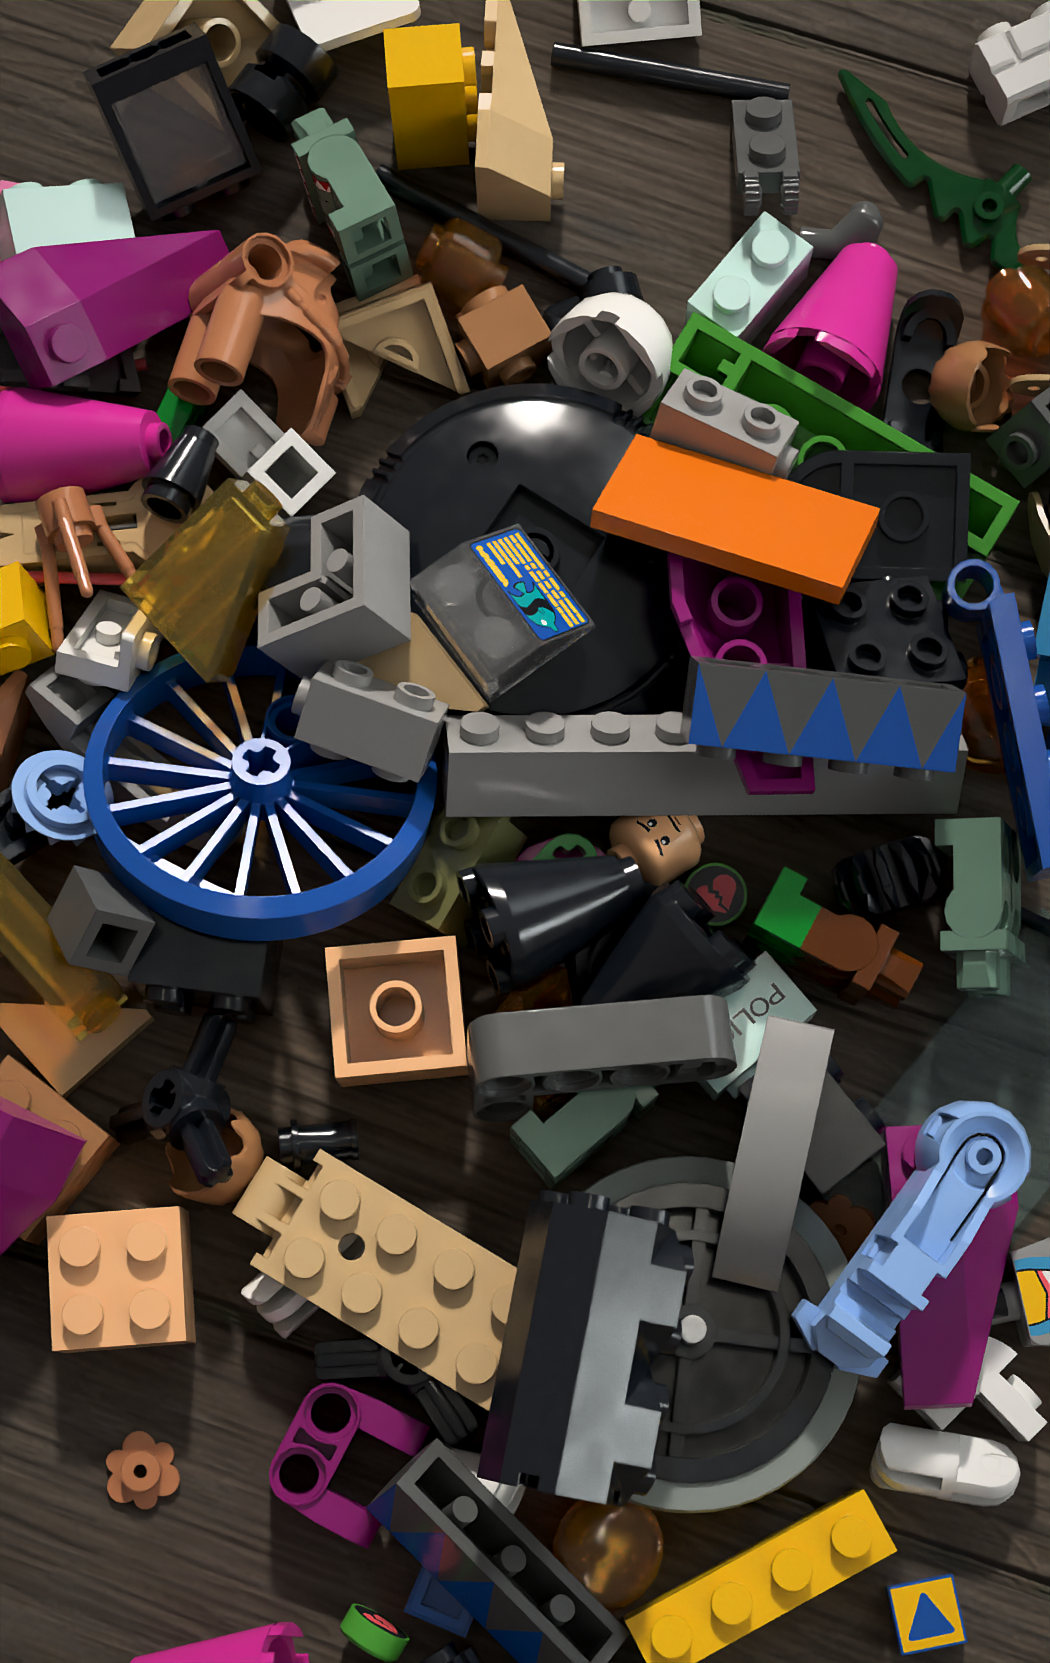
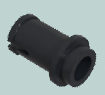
M291 1119V1126L278 1127L281 1165H294L295 1171H301V1164L316 1163L313 1159L319 1149L338 1160H359L356 1119L297 1125V1119Z

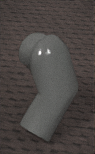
M868 201L857 202L849 208L850 212L832 230L801 226L799 237L813 246L811 258L833 261L847 245L864 242L874 243L879 238L883 228V218L878 207Z

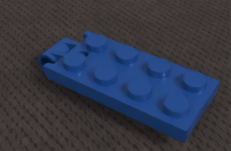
M968 559L960 562L951 571L942 592V602L946 607L947 613L952 618L961 622L979 621L976 631L1027 882L1050 878V749L1046 750L1042 724L1050 723V710L1043 684L1033 686L1029 667V660L1037 658L1035 634L1030 620L1020 622L1015 593L1004 594L997 571L985 561ZM962 579L978 581L984 587L987 599L980 603L965 602L957 595L955 583Z

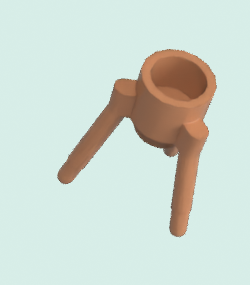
M67 486L52 490L42 495L35 503L41 523L34 529L41 547L49 630L51 632L52 649L55 653L64 641V625L55 546L59 552H67L80 593L85 598L93 595V588L81 549L93 542L92 532L97 533L133 590L137 593H142L145 590V583L108 526L102 506H89L84 489L79 486Z

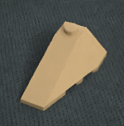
M486 0L484 18V49L486 51H482L481 93H479L475 155L478 213L490 220L550 222L551 200H563L565 163L553 162L552 134L510 0Z

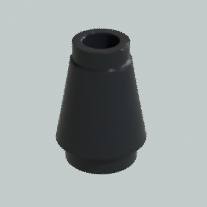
M196 425L185 426L181 435L177 437L142 480L144 492L141 496V502L148 511L165 521L175 524L186 523L190 515L197 514L200 511L215 452L219 446L218 439L211 432Z

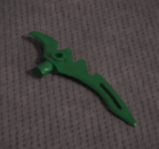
M841 69L838 72V78L864 130L889 167L906 187L913 188L921 181H927L935 219L939 222H945L953 213H958L962 242L966 248H974L984 240L991 239L990 261L993 266L1008 276L1026 284L1044 285L1049 283L1050 276L1038 268L1023 265L1017 259V252L1020 247L1016 237V221L1021 205L1016 197L1032 180L1030 173L1023 166L1014 164L998 182H995L988 178L983 180L969 177L939 164L918 149L905 135L893 117L887 101L848 70ZM866 102L872 103L882 123L894 141L906 154L907 158H902L888 141L872 116Z

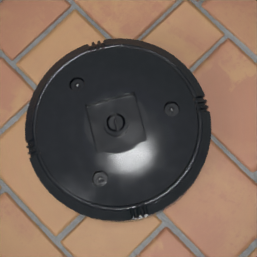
M514 384L474 392L453 400L424 416L393 442L386 450L387 458H380L378 460L379 468L372 469L373 477L366 479L358 497L365 495L409 531L411 612L418 614L490 706L484 711L492 715H531L536 712H552L557 715H596L601 712L611 711L623 715H660L677 700L686 688L690 654L670 607L667 551L590 527L592 508L635 435L639 434L650 437L654 424L646 425L643 422V416L637 418L633 415V410L623 411L622 404L596 393L552 384ZM513 528H519L588 617L589 623L549 640H540L471 550L470 543ZM448 709L447 715H466L472 712ZM444 725L439 737L441 740L444 737Z

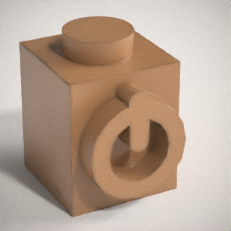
M523 284L510 291L501 285L489 288L473 297L466 303L461 312L455 316L458 321L459 342L454 344L458 359L470 378L479 374L487 389L499 387L502 384L505 386L521 384L536 372L538 365L547 361V357L552 352V340L548 341L551 331Z

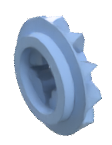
M50 750L29 757L19 766L9 788L12 794L11 812L18 813L25 821L26 833L35 830L47 836L50 846L63 840L72 841L76 847L86 838L93 835L83 789L85 757L73 752ZM107 781L105 784V795L110 805L114 804V796L111 785ZM73 787L76 788L69 807L62 805L58 809L53 808L50 810L47 808L52 794L58 796L64 791L68 793Z

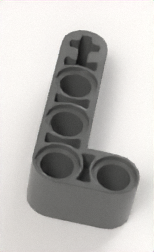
M714 995L501 1012L476 1018L470 1022L467 1030L466 1054L473 1115L475 1119L489 1123H503L520 1119L528 1111L533 1110L534 1096L705 1081L726 1076L737 1068L727 1000Z

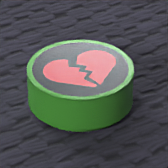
M709 863L698 867L691 873L684 885L687 889L690 886L694 888L714 911L716 916L708 922L713 929H721L735 922L747 903V887L742 876L732 867L722 863Z
M353 1603L340 1624L342 1634L349 1641L368 1654L386 1662L398 1661L410 1640L409 1636L392 1621L360 1604Z

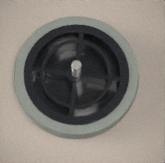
M693 1156L664 1157L643 1161L619 1169L597 1180L581 1191L610 1198V1205L630 1209L631 1205H638L670 1212L669 1227L676 1231L679 1244L691 1247L694 1255L693 1273L689 1282L684 1286L679 1313L682 1324L680 1343L671 1356L659 1354L650 1366L653 1381L664 1384L667 1387L669 1406L667 1414L658 1428L654 1450L656 1461L654 1485L647 1495L633 1494L628 1501L649 1509L691 1514L716 1512L739 1507L780 1489L802 1473L831 1442L849 1410L860 1378V1374L836 1369L835 1364L819 1352L810 1350L791 1316L802 1299L818 1307L848 1265V1261L839 1243L826 1224L799 1197L778 1292L712 1277L735 1163Z

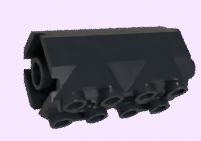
M540 1190L538 1201H530L477 1478L516 1487L523 1485V1487L544 1493L622 1507L627 1504L633 1494L641 1496L648 1494L656 1478L654 1450L659 1424L664 1420L669 1406L667 1387L664 1384L653 1381L650 1366L659 1354L671 1356L680 1343L682 1324L679 1313L683 1291L694 1269V1255L691 1247L680 1245L676 1231L669 1227L670 1212L638 1205H631L630 1209L610 1205V1198L579 1191H569V1194Z

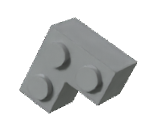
M365 495L312 516L310 572L258 593L257 648L301 679L304 676L313 678L327 660L333 663L337 660L357 662L411 641L409 531Z

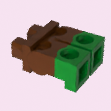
M784 866L742 943L761 953L767 951L774 960L822 985L832 988L842 987L837 997L853 1006L866 995L894 1010L900 1000L904 1001L907 998L924 964L893 948L900 934L894 929L881 924L875 931L873 926L863 917L853 914L839 916L800 895L808 878Z

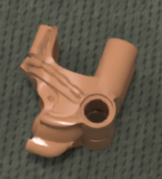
M267 232L256 233L237 246L222 260L194 280L189 289L188 299L193 312L188 315L190 321L167 383L169 390L186 402L196 405H210L215 402L221 385L238 386L243 382L250 363L265 373L277 389V426L284 433L292 428L310 445H324L339 401L336 395L344 391L352 378L349 374L350 363L348 359L350 356L343 344L338 329L339 314L331 294V286L337 280L331 272L341 263L339 257L313 242L301 239L284 243L277 236ZM297 327L311 334L321 343L323 350L313 352L310 349L308 339Z

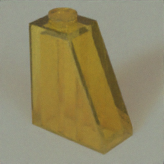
M228 478L120 586L122 591L206 683L226 682L235 673L258 613V593L267 589L290 527L277 514L283 509L282 504L266 486L257 480L249 484L247 481Z
M0 852V959L79 1042L90 1032L92 1034L100 1033L118 1017L121 1011L120 1005L128 999L111 973L68 964L46 920L52 907Z

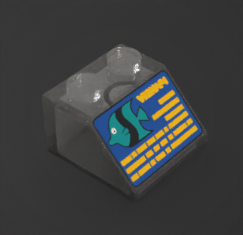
M519 523L461 543L409 580L415 603L490 703L595 628V623Z

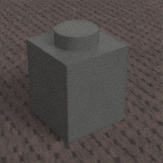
M75 865L46 919L68 964L125 977L128 976L155 925V921L145 903L132 894L114 875Z

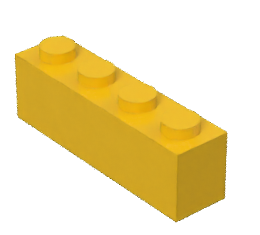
M855 1487L623 1615V1618L646 1663H696L895 1553L897 1549L865 1490Z

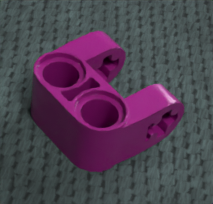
M335 1381L322 1382L311 1388L304 1397L275 1452L269 1469L270 1486L275 1495L284 1503L315 1523L357 1545L369 1549L382 1524L366 1509V1506L328 1487L336 1468L357 1428L414 1457L419 1453L432 1427L392 1405L350 1386ZM335 1393L341 1395L350 1406V1416L347 1423L337 1431L322 1430L312 1419L311 1409L313 1403L324 1394ZM295 1454L309 1456L315 1461L319 1469L317 1481L311 1488L305 1491L289 1489L280 1478L281 1464L286 1458Z

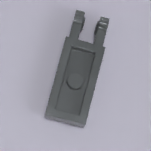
M756 97L751 100H732L731 131L737 193H742L744 216L759 215V208L762 206V193H779V202L783 215H797L799 208L800 166L792 99L776 100L771 97Z

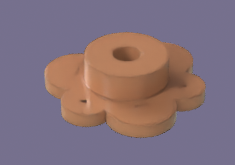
M835 1194L829 1201L824 1199L819 1201L817 1199L809 1206L833 1234L848 1263L876 1225L875 1217L869 1209L861 1205H852L850 1199L843 1194Z
M135 1431L129 1434L123 1442L122 1450L112 1451L106 1459L107 1468L113 1473L107 1483L110 1497L119 1503H127L134 1500L137 1507L150 1509L157 1503L158 1496L173 1494L180 1485V1473L171 1464L175 1457L174 1448L166 1442L156 1444L154 1438L144 1431ZM139 1465H144L147 1469V1473L143 1478L139 1477L136 1473Z

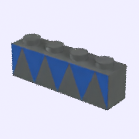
M690 655L680 735L688 744L696 745V755L708 758L733 760L736 759L737 749L763 752L762 762L773 765L801 767L803 756L829 759L828 769L844 773L867 774L869 764L894 766L893 775L899 778L933 781L934 771L955 773L966 692L950 684Z
M438 1438L410 1459L366 1507L518 1663H608L630 1635V1632Z

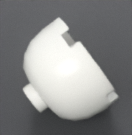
M610 292L585 298L559 321L549 336L548 341L552 340V352L547 357L548 368L557 385L593 392L622 404L623 411L633 410V415L637 418L653 406L662 394L671 374L672 335L663 318L649 304L632 295Z

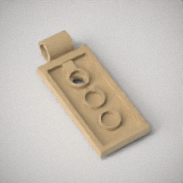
M319 1149L313 1159L318 1163V1166L308 1181L266 1156L232 1211L237 1217L273 1238L263 1256L256 1253L250 1265L489 1411L517 1268ZM351 1234L359 1235L365 1243L364 1253L356 1260H347L340 1252L341 1241Z

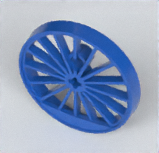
M241 639L218 641L185 650L155 664L151 671H144L136 677L128 692L120 691L100 716L88 742L83 766L84 797L98 849L114 876L132 894L145 903L148 908L179 925L201 933L236 940L273 941L304 937L342 925L365 913L388 896L405 878L418 858L426 839L436 798L437 767L435 755H433L431 764L418 783L414 782L415 794L413 795L337 785L378 777V775L371 770L372 766L351 758L325 763L330 759L312 751L309 743L283 734L289 730H296L300 719L299 715L291 713L295 695L284 696L287 680L290 678L302 679L258 649V641ZM252 675L276 676L272 702L266 711L261 738L253 739L234 677ZM215 680L222 682L240 741L238 747L232 743L185 690ZM168 701L216 753L143 717L162 702ZM131 736L192 767L115 758L114 755L123 739ZM111 780L183 789V791L109 805L105 795V784ZM330 808L407 817L398 834L392 839ZM196 812L141 845L127 838L120 829V826ZM249 819L234 894L203 878ZM262 820L265 822L287 895L246 896L260 821ZM279 822L333 879V883L304 892L300 891ZM306 822L376 855V857L365 866L352 872ZM221 824L187 870L162 858Z

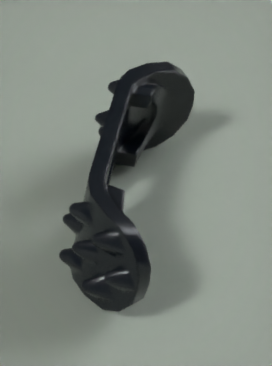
M929 289L918 292L908 299L901 312L893 343L882 421L932 451L944 453L942 440L945 421L938 415L930 402L926 404L913 403L905 396L902 390L903 378L908 373L920 372L931 379V373L936 362L943 357L947 349L956 346L963 324L964 314L960 301L951 293L943 290Z

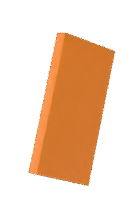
M636 434L592 508L590 527L839 605L877 526L880 508Z

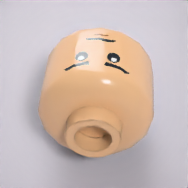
M697 815L620 816L611 823L609 832L611 848L607 851V855H613L617 860L628 856L632 857L640 870L643 881L661 886L664 882H671L698 864L702 851L701 843L704 842L705 838L704 829Z

